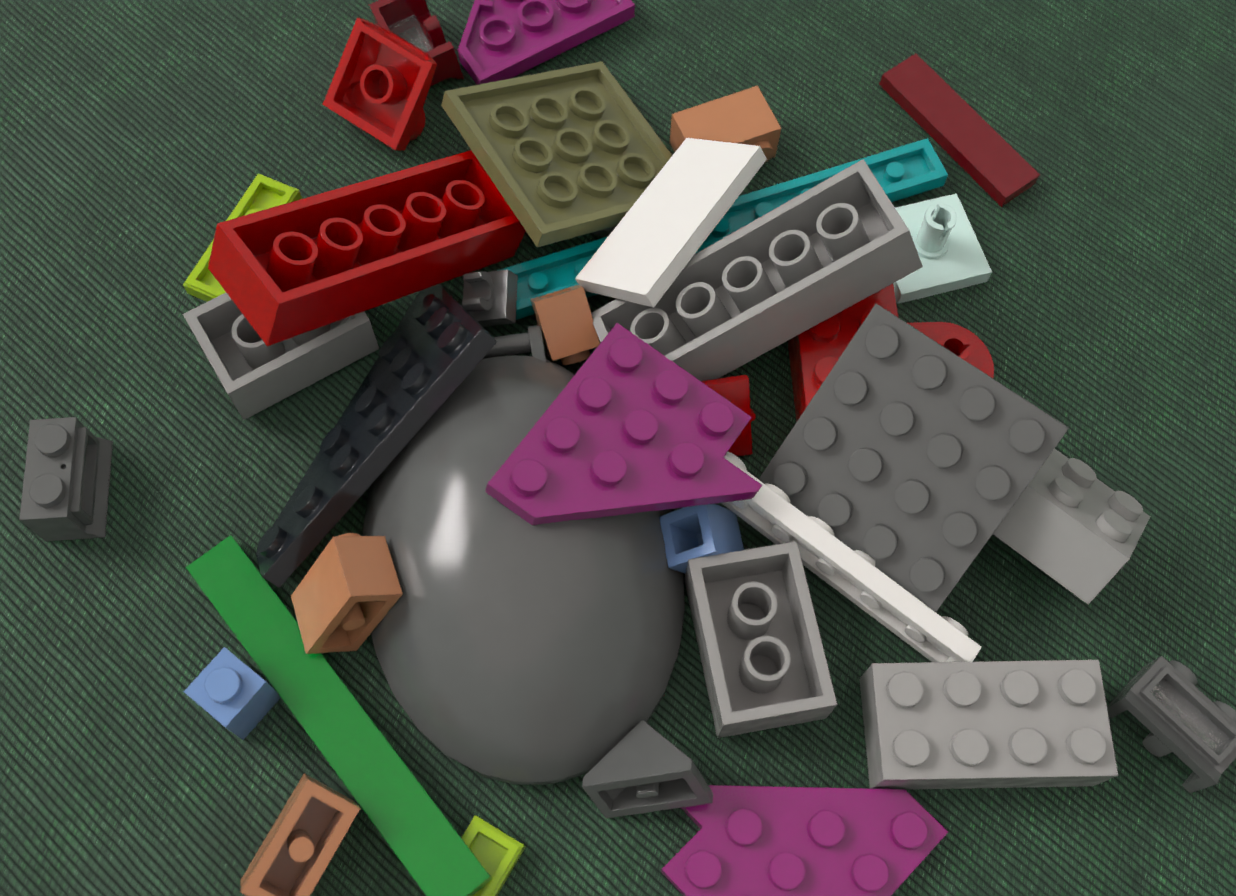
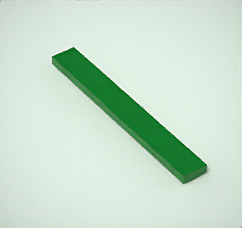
M232 535L186 567L188 572L426 896H473L491 881V876L321 653L306 654L298 622Z

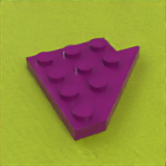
M474 0L458 48L459 61L476 85L511 79L634 18L635 4L632 0Z
M616 323L490 479L485 492L531 525L749 500L757 494L762 484L723 457L752 417L619 323Z
M708 785L713 792V803L681 808L700 830L661 869V872L683 896H891L944 838L948 831L905 789Z

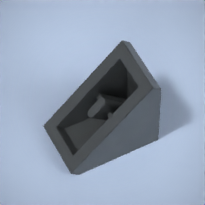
M643 720L583 777L582 788L605 819L713 803V792L692 759Z

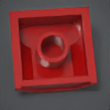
M357 18L323 105L392 149L405 150L408 142L419 137L424 129L425 112L423 105L437 63L428 53L395 33L363 18Z

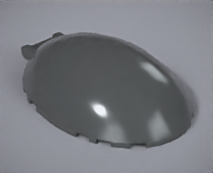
M536 325L527 327V333L493 337L497 341L493 348L371 484L363 524V536H385L403 593L371 633L377 659L396 700L418 728L419 732L450 760L454 759L477 771L482 777L515 785L552 784L586 774L640 721L643 720L648 723L665 695L666 687L677 661L685 612L684 573L668 568L665 543L659 519L660 516L672 512L671 509L531 525L485 492L490 479L575 375L558 363L545 358L541 327ZM530 352H531V356H518V355H516V354H523V353H530Z

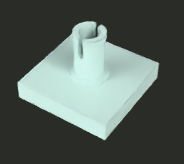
M957 193L895 208L910 231L923 265L922 268L893 283L897 304L988 281L992 273L991 268Z

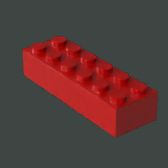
M472 150L217 223L208 269L268 347L514 257L526 230Z

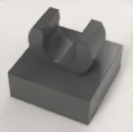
M508 269L464 274L462 306L482 327L516 324L518 276Z

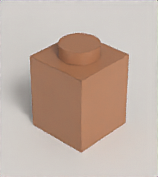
M574 285L530 299L537 323L541 327L547 356L552 361L561 359L562 365L574 364L590 357L589 349L598 347L600 341L593 325L594 321L584 287Z

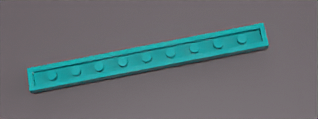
M927 138L744 194L736 199L696 253L862 159L865 160L891 202L944 186L948 174ZM607 237L500 269H508L518 276L516 320L535 314L530 299L579 285L575 279ZM585 291L586 298L597 295L596 293Z

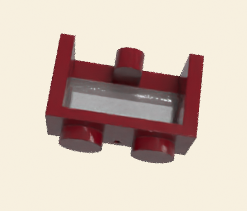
M378 0L369 4L376 25L395 33L428 53L437 63L430 86L447 78L464 79L454 47L450 41L446 42L440 23L435 15L432 16L430 14L426 0Z

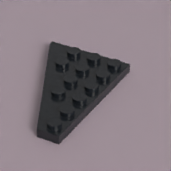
M441 284L419 291L394 333L382 345L379 357L339 421L323 439L319 453L277 520L261 538L256 552L261 575L275 586L280 588L497 343Z

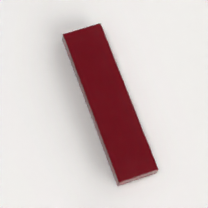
M916 53L882 74L879 85L1001 207L1035 185L1040 174Z

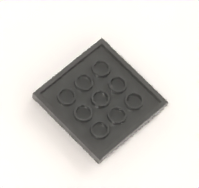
M875 304L758 480L764 484L769 483L780 488L789 497L790 504L806 516H813L824 521L831 527L837 539L853 551L860 550L868 554L875 560V567L933 611L937 612L1068 431L1069 427L880 305Z

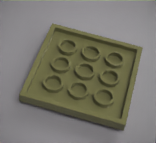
M602 61L447 90L444 93L441 104L536 247L617 226L672 157L667 147Z

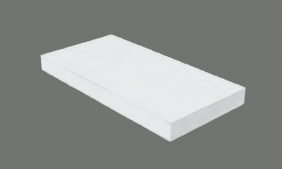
M686 138L576 276L575 279L578 284L584 287V291L654 308L767 160L761 147Z

